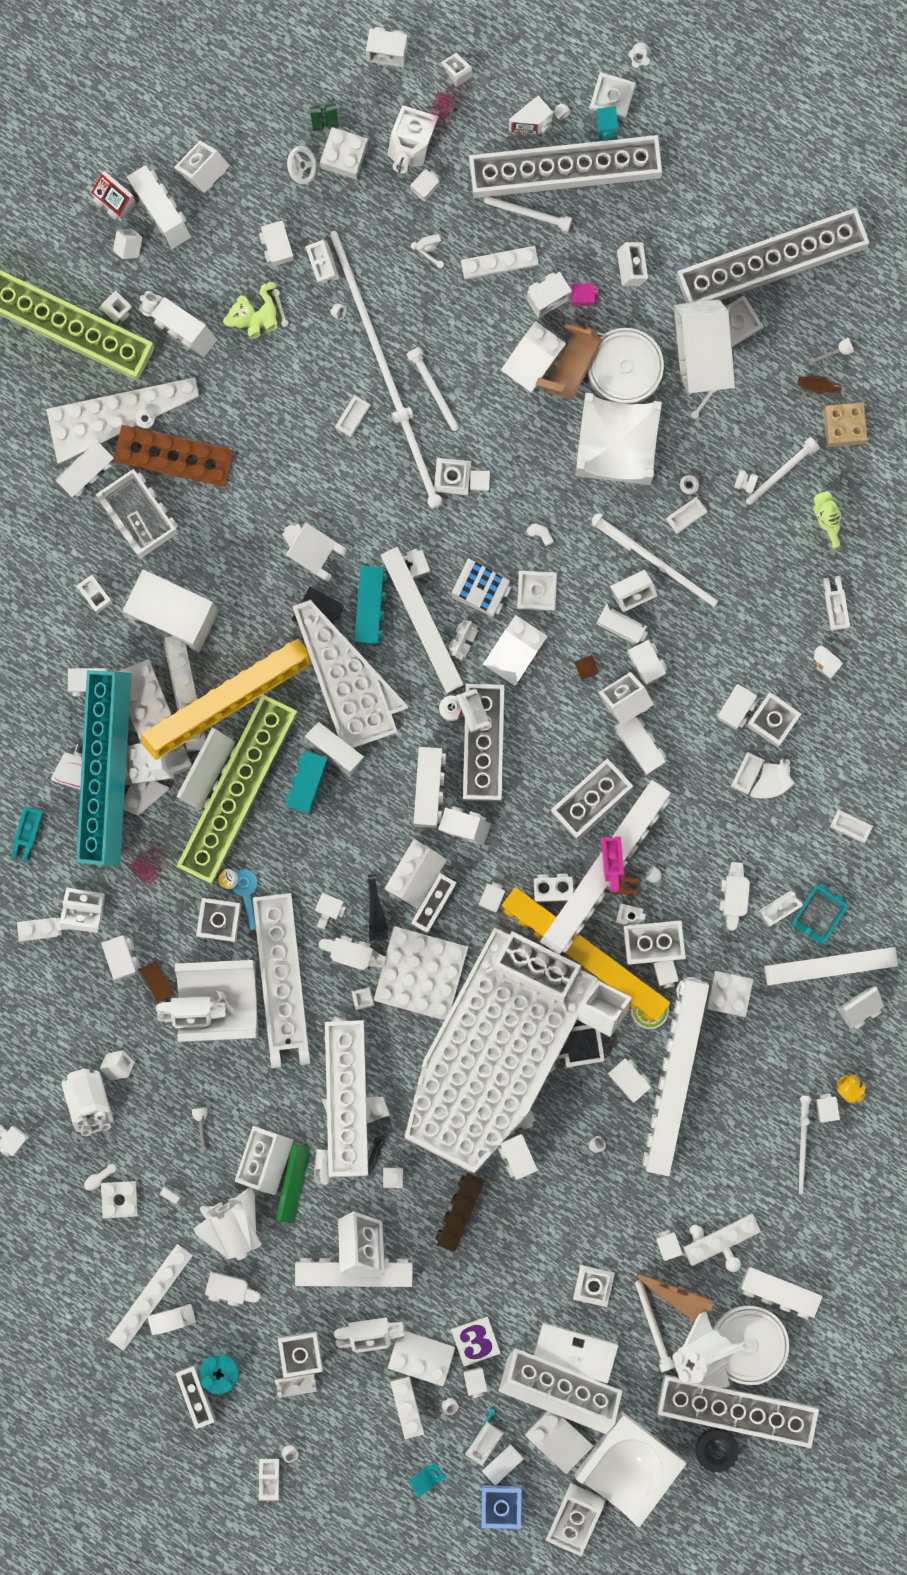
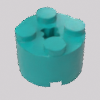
M216 1353L209 1356L202 1363L199 1370V1379L202 1387L213 1394L229 1392L239 1379L240 1371L238 1364L230 1355L225 1353ZM218 1369H222L221 1373L224 1374L220 1378H217V1374H214Z

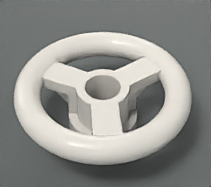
M304 146L295 147L288 156V172L291 178L299 184L311 182L317 170L316 159L311 150ZM298 152L306 153L310 161L306 162ZM307 167H311L308 177L302 179L303 172Z

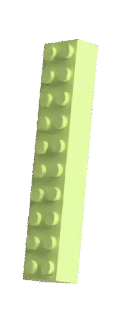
M0 270V316L139 381L155 348L152 342Z
M265 695L261 696L176 867L213 885L298 715L296 710Z

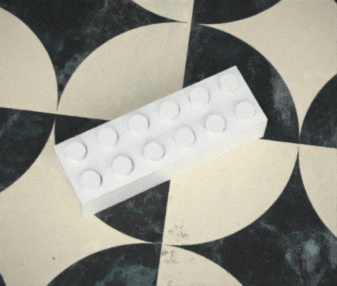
M149 659L118 671L131 673L129 714L141 743L142 734L145 730L153 728L164 718L172 716ZM184 744L165 755L166 767L174 775L192 768V763L188 753H186Z
M466 684V692L477 689L490 726L470 733L465 720L463 801L501 802L504 685Z
M516 1348L507 1358L499 1388L501 1393L604 1434H607L615 1425L622 1391Z

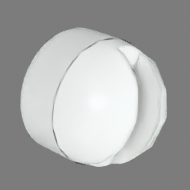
M559 104L555 108V115L559 121L571 113V110L565 104Z
M338 303L333 304V308L330 309L331 315L338 320H342L347 313L346 306Z
M652 866L645 879L651 883L660 881V870Z
M600 1136L592 1138L589 1142V1149L594 1153H599L606 1147L604 1139Z
M453 1398L443 1400L442 1409L446 1415H452L457 1412L459 1406Z
M292 1445L285 1446L281 1452L283 1459L287 1463L295 1461L299 1456L298 1451Z

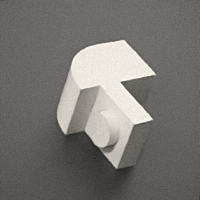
M191 1304L147 1316L152 1335L169 1332L196 1323Z

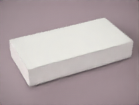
M354 395L335 428L352 437L371 405Z
M696 496L668 516L666 521L675 533L678 534L708 511Z
M747 752L731 787L748 795L765 760Z
M837 810L830 825V828L864 844L873 827L840 810Z
M486 1422L466 1452V1456L483 1466L504 1434L503 1431Z
M510 1444L482 1472L494 1485H497L524 1458Z

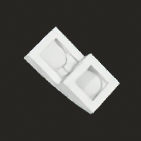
M259 1459V1501H279V1459Z

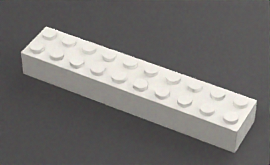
M658 135L469 155L473 198L659 179L662 175Z
M854 208L679 270L676 277L686 303L723 300L864 250L868 247L869 240L858 211Z
M653 780L650 781L612 836L621 837L623 868L628 863L625 860L626 857L630 859L639 847L636 843H641L648 834L649 830L646 828H651L660 815L657 812L660 811L662 813L670 802L668 798L670 792ZM602 852L540 941V943L557 954H560L562 951L566 953L573 943L571 937H577L584 927L582 921H588L595 911L593 905L598 906L606 895L604 889H610V882H605L603 873Z
M684 978V982L680 981L678 993L681 997L680 1001L676 1000L674 1012L677 1016L676 1020L672 1019L670 1031L673 1035L672 1039L668 1038L666 1050L669 1054L668 1058L664 1057L662 1069L665 1073L664 1077L660 1076L658 1088L661 1092L660 1096L656 1095L654 1107L657 1111L656 1115L652 1114L650 1125L653 1130L652 1133H648L646 1142L649 1150L644 1152L642 1161L646 1172L665 1176L670 1175L709 989L707 982Z

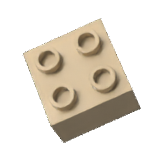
M864 403L825 406L823 414L827 447L866 443L867 432Z

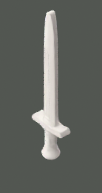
M806 1095L800 1098L802 1112L800 1116L799 1194H803L807 1126L809 1125L808 1111L811 1098Z

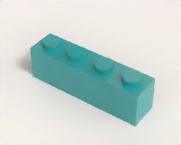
M361 566L355 644L378 646V641H382L383 630L379 629L380 622L384 621V611L381 610V603H385L386 592H382L383 584H387V573H384L383 567Z

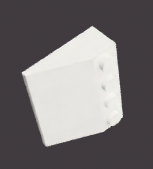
M212 728L176 797L200 811L206 808L210 800L209 796L215 790L219 782L217 780L220 774H223L227 766L226 763L236 748V742Z

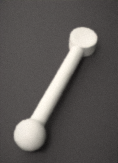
M417 242L411 243L412 249L418 250L416 246ZM424 250L419 251L433 261L437 268H443V261L436 260Z
M274 289L272 295L276 299L281 315V325L286 327L289 322L285 319L279 299V290Z
M712 390L708 393L697 410L691 413L692 418H698L703 406L717 390Z

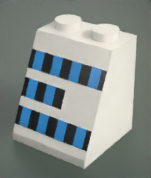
M468 558L452 591V598L494 617L495 613L499 614L503 604L500 602L503 596L507 597L511 590V587L508 586L510 581Z

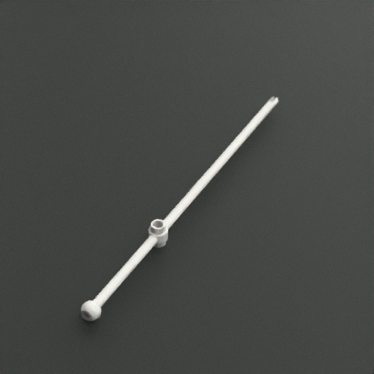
M332 231L330 234L396 408V412L391 413L392 419L395 424L400 422L403 426L429 495L428 505L431 508H437L442 505V498L435 493L409 424V419L413 418L412 410L410 407L404 408L339 236L336 231Z

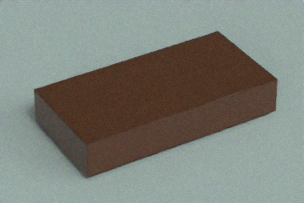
M157 961L139 970L158 1004L175 995Z

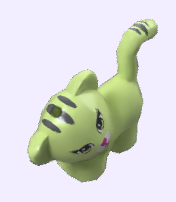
M267 282L261 286L259 293L264 299L265 304L259 311L255 312L253 306L249 304V300L241 295L229 310L228 315L223 319V323L228 327L243 328L249 326L248 335L250 339L260 337V329L262 327L265 328L266 332L276 330L278 328L276 307L273 304L272 298L267 293V290L276 288V283Z
M828 491L817 494L814 497L815 506L813 511L818 519L819 526L827 531L831 539L832 550L837 552L840 548L837 534L840 530L841 512L833 501L832 494Z

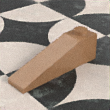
M637 1274L639 1280L684 1315L688 1316V1321L695 1323L698 1315L703 1311H706L708 1316L714 1302L712 1299L642 1274Z

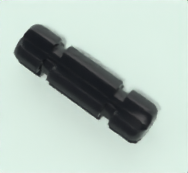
M375 1137L372 1143L374 1145L373 1147L371 1146L368 1153V1174H371L372 1166L375 1165L381 1151L380 1148L384 1144V1140L379 1137Z

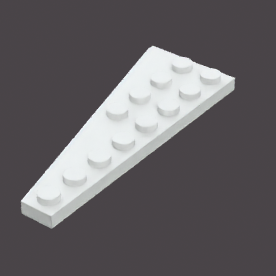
M195 377L46 409L57 463L62 464L85 452L96 440L102 444L118 437L121 425L137 427L136 415L141 410H150L156 418L198 398L199 394ZM145 415L141 420L147 422L149 417Z

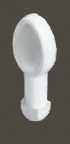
M109 1164L99 1174L89 1176L85 1181L84 1188L86 1190L97 1189L106 1177L116 1172V1165Z

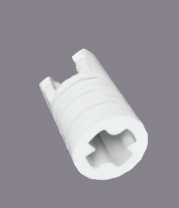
M316 1149L314 1182L326 1186L330 1181L328 1150Z

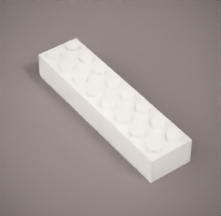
M664 1374L656 1413L661 1416L811 1448L819 1409L814 1406L727 1387L718 1388L682 1382L679 1377Z

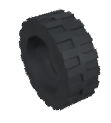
M715 1428L704 1431L697 1439L695 1454L701 1466L713 1473H722V1471H727L735 1465L739 1450L732 1434L724 1429ZM713 1441H721L726 1446V1455L720 1460L710 1458L707 1453L708 1445Z

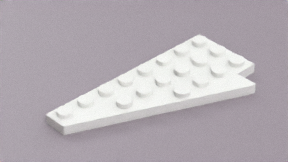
M311 600L292 606L338 737L354 748L397 733L391 714L408 709L407 704Z

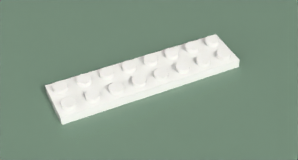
M364 1020L325 1022L329 1178L368 1176Z

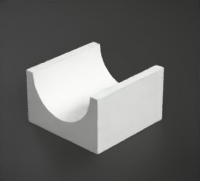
M254 960L175 964L179 998L210 997L211 1002H213L211 996H216L219 1000L220 995L216 991H222L226 995L225 1000L235 1010L231 1014L226 1009V1016L211 1019V1025L208 1027L179 1028L177 1034L178 1042L258 1038L256 968Z

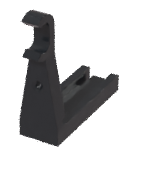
M375 874L368 875L370 891L369 941L389 939L388 925L378 896Z

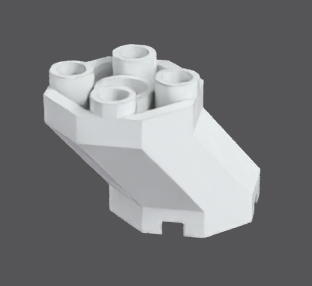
M81 1069L69 1073L67 1080H63L61 1083L76 1132H81L82 1136H89L95 1132L109 1130L113 1122V1116L99 1071L94 1070V1073H90L89 1069Z

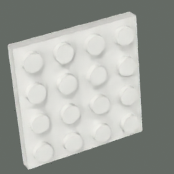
M394 926L373 1001L445 1020L452 1008L468 947Z

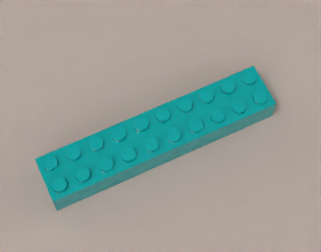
M87 670L76 863L120 865L131 673Z

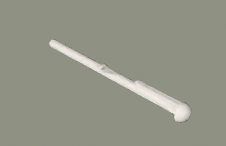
M598 513L593 516L592 524L594 527L596 526L629 551L631 549L659 567L660 571L674 578L714 607L717 604L718 600L602 519L603 514Z

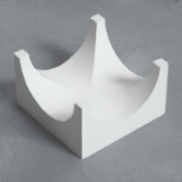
M585 393L575 476L651 485L662 402L623 404L597 398L592 393Z

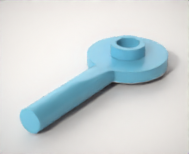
M243 869L236 872L238 883L232 890L237 895L243 896L249 928L252 931L256 930L251 894L255 892L258 882L256 876L251 871Z

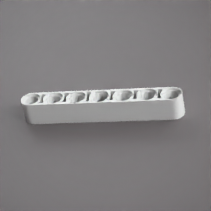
M896 947L769 965L764 966L767 985L897 967L898 960Z

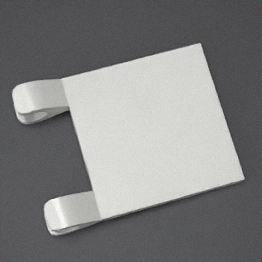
M305 522L286 556L317 575L320 579L329 581L332 577L331 574L321 569L332 550L340 555H345L347 549Z

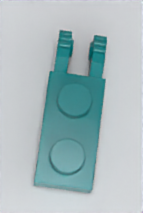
M24 806L14 838L11 858L16 859L19 846L23 845L26 848L22 861L27 863L31 848H33L43 811Z

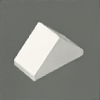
M457 53L441 62V65L456 87L472 78L471 66Z

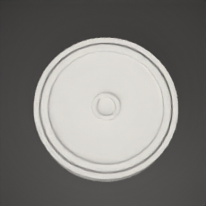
M618 328L605 333L600 337L603 340L587 370L591 386L606 401L623 404L643 402L656 391L661 382L664 361L659 346L649 335L633 328Z
M744 1305L727 1311L716 1322L713 1330L719 1331L722 1337L726 1336L730 1344L747 1342L748 1345L746 1348L733 1353L729 1364L724 1367L729 1379L744 1385H757L769 1381L781 1371L789 1353V1338L784 1325L773 1313L759 1306Z

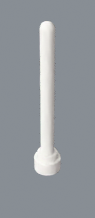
M487 196L484 198V203L556 224L562 231L569 232L572 217L565 215V217L561 216L559 218Z
M420 347L411 350L406 354L408 359L417 365L449 426L453 431H457L458 424L422 361L423 353Z
M809 437L804 442L803 449L746 499V503L748 505L753 504L807 454L815 453L819 450V445Z
M637 1280L635 1285L661 1358L659 1360L660 1370L664 1372L675 1368L674 1360H671L670 1356L668 1357L644 1284L641 1280Z

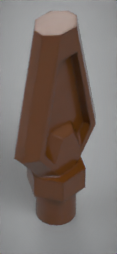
M825 376L799 377L797 384L818 394L833 393V391L841 393L842 385L829 381Z

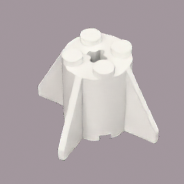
M250 1187L236 1198L227 1199L229 1202L223 1205L220 1202L215 1206H201L199 1208L206 1220L193 1229L196 1236L221 1253L226 1259L236 1257L237 1260H241L247 1256V1252L261 1246L256 1234L255 1194Z
M706 1311L701 1312L684 1346L673 1354L679 1379L682 1382L718 1388L728 1387L730 1384L724 1367L729 1364L733 1353L748 1346L747 1342L730 1344L726 1336L722 1337L719 1331L712 1330Z

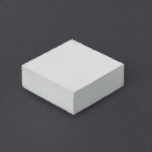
M471 471L470 490L489 491L490 471Z
M370 987L351 991L356 1010L375 1006Z
M166 1187L160 1192V1195L174 1204H177L181 1199L179 1195Z

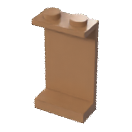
M565 324L564 328L572 334L550 379L538 378L535 385L546 393L573 400L603 339L592 328L587 327V329H584L577 324L573 326Z

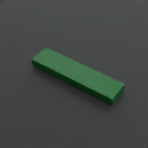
M292 1144L276 1216L277 1221L294 1223L310 1147Z

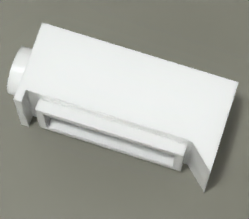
M606 604L597 621V625L635 645L639 641L643 643L648 633L645 631L646 625L643 628L641 623L616 610L611 609L610 611L608 604Z

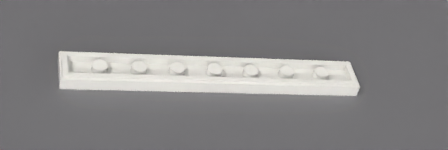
M395 547L381 554L380 556L445 692L448 693L463 686V682L399 548Z

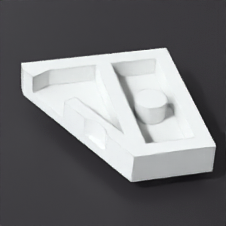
M155 781L131 784L124 798L123 810L139 816L164 793L168 792L170 788Z

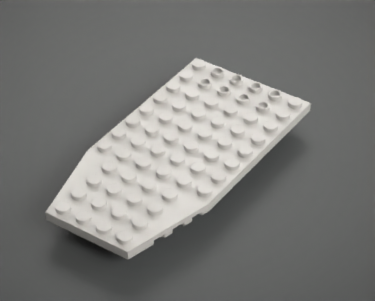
M494 927L423 1060L405 1139L475 1174L501 1145L500 1143L504 1142L528 1115L577 1021L581 1002L596 984L598 978L582 971L581 965L514 932H511L509 935Z

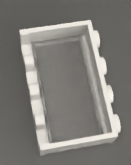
M133 469L98 492L96 496L141 560L149 552L173 536L178 535L176 530L178 525L172 517L168 519L165 514L167 510L161 502L159 504L154 498L157 496L151 487L147 489L144 485L146 480L140 472L137 474Z

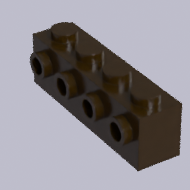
M468 1172L466 1176H461L458 1186L461 1187L459 1193H454L450 1202L453 1205L451 1212L446 1211L443 1218L445 1226L443 1230H438L435 1240L438 1241V1246L455 1253L485 1182L484 1179Z

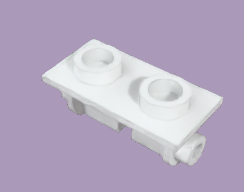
M463 620L458 625L457 635L448 647L449 655L455 656V658L461 661L463 658H466L471 646L465 642L468 640L473 643L478 632L477 625L467 620Z

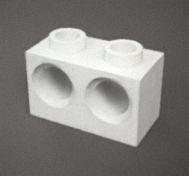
M548 874L537 875V878L533 879L534 901L536 903L568 901L573 894L572 877H568V874H556V878H549ZM561 882L568 885V891L565 893L560 892L557 888ZM542 883L549 886V891L545 894L538 890V886Z

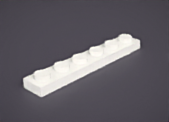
M178 1244L175 1246L108 1338L109 1341L123 1351L147 1320V1316L152 1313L193 1255Z

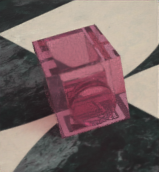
M437 91L432 106V114L450 121L456 103L455 97Z
M142 854L128 866V869L144 884L148 882L151 884L158 877L156 873L159 870Z

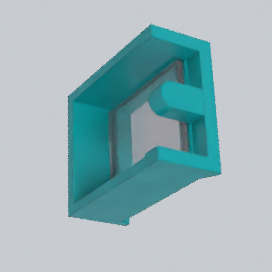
M822 884L814 886L790 925L821 945H824L849 905L846 904L847 900L839 895L835 897L830 894V889Z

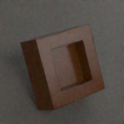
M592 655L574 662L581 680L599 673Z

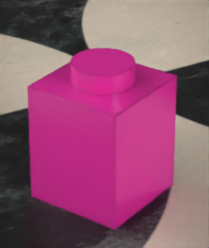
M594 283L571 284V307L594 306L595 301H598V289H594Z

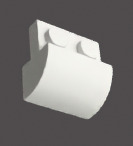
M67 888L59 927L98 933L99 925L102 921L105 893Z

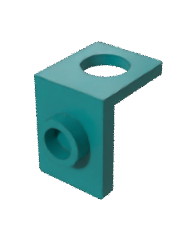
M433 1463L422 1469L408 1483L416 1495L421 1497L437 1483L445 1480L446 1477L438 1465Z

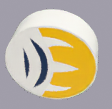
M225 869L220 873L218 882L223 888L232 889L238 883V875L233 870Z

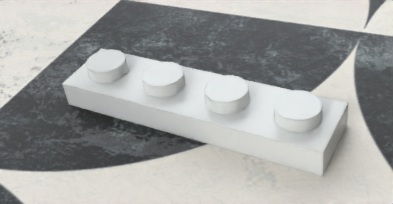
M535 246L461 260L464 280L539 266Z

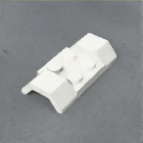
M142 743L127 746L125 785L174 778V774L166 767L165 755L155 760Z

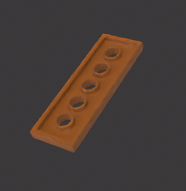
M121 425L113 462L226 487L234 450ZM137 442L142 445L140 452L134 453L131 451L133 443ZM158 447L160 455L152 457L149 453L150 449ZM171 451H176L179 453V458L176 461H170L168 454ZM195 455L198 458L197 463L189 465L187 463L188 456ZM209 459L216 461V467L212 470L205 467V463Z

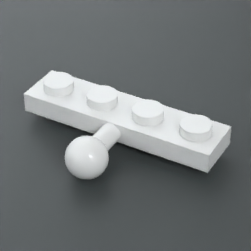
M750 1214L683 1247L692 1266L723 1251L727 1259L725 1263L727 1270L736 1272L740 1269L741 1262L737 1257L733 1256L730 1247L761 1231L754 1215Z

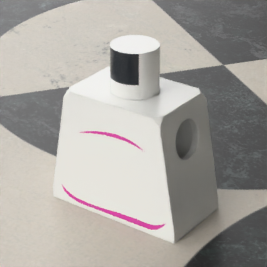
M77 744L73 755L64 753L51 777L53 782L80 790L83 746Z

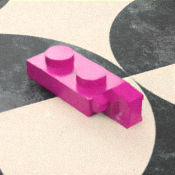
M621 837L601 838L605 882H610V892H618L619 881H623L624 876Z

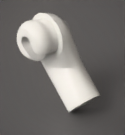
M535 523L527 528L528 535L541 536L545 546L554 542L546 527Z
M698 1225L690 1227V1233L693 1236L692 1243L704 1237L701 1227H698Z

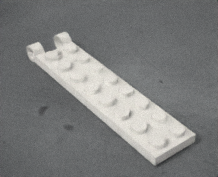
M289 893L254 897L253 905L271 1068L282 1067L280 1050L293 1048L299 1049L300 1065L310 1064L292 895ZM289 1038L291 1040V1043L286 1044V1039Z

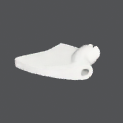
M782 758L780 764L763 763L762 775L752 789L750 796L752 798L768 799L780 796L790 790L795 784L790 777V760Z

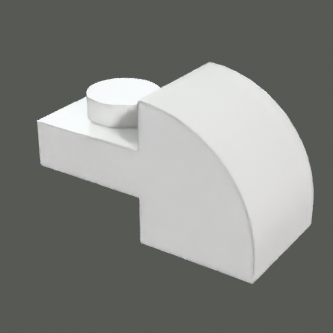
M92 575L77 585V588L97 614L112 604L110 598Z

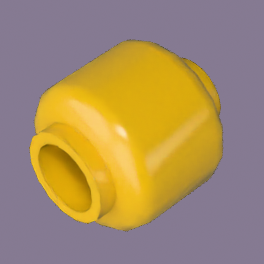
M844 1075L837 1083L838 1094L848 1103L860 1102L864 1099L866 1086L856 1075Z

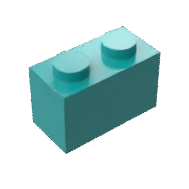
M616 106L597 108L596 127L598 141L617 139L618 120Z

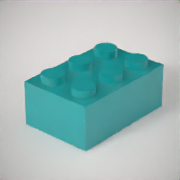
M305 751L304 755L300 754L297 763L299 767L298 773L294 772L291 780L293 785L292 791L288 790L285 797V802L289 809L311 815L329 762L326 757Z

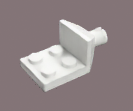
M402 105L391 133L387 154L395 161L393 169L396 172L399 171L401 166L400 173L403 174L407 172L408 166L424 165L427 147L437 124L438 116Z

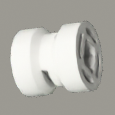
M740 470L734 488H742L752 494L758 476L755 474L749 475L746 471Z

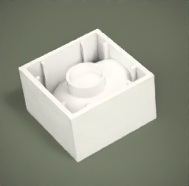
M720 300L674 305L680 377L688 393L735 388L728 310Z
M142 570L123 609V613L130 622L138 624L139 621L154 626L185 642L196 653L200 652L219 613L212 601L145 570Z
M621 1411L616 1417L615 1425L607 1434L601 1437L575 1472V1477L580 1483L587 1485L607 1499L635 1525L640 1527L687 1463L683 1457Z

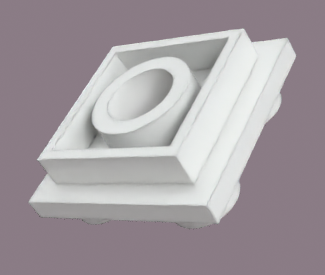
M437 458L434 483L435 492L468 495L471 461ZM449 472H456L458 478L455 481H450L447 478Z
M136 1181L101 1183L103 1218L138 1216ZM117 1194H122L125 1197L123 1205L115 1203L114 1198Z
M580 1265L573 1300L607 1307L615 1273ZM591 1281L599 1283V1289L595 1292L590 1291L588 1288Z

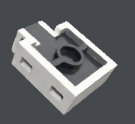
M589 1025L573 1027L557 1059L565 1058L566 1067L605 1061L600 1031Z

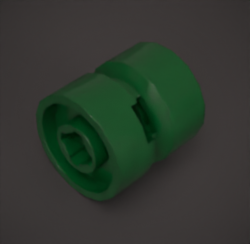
M336 103L327 104L324 108L320 105L310 107L313 131L324 130V127L328 129L332 127L339 128ZM325 114L326 121H320L319 115Z

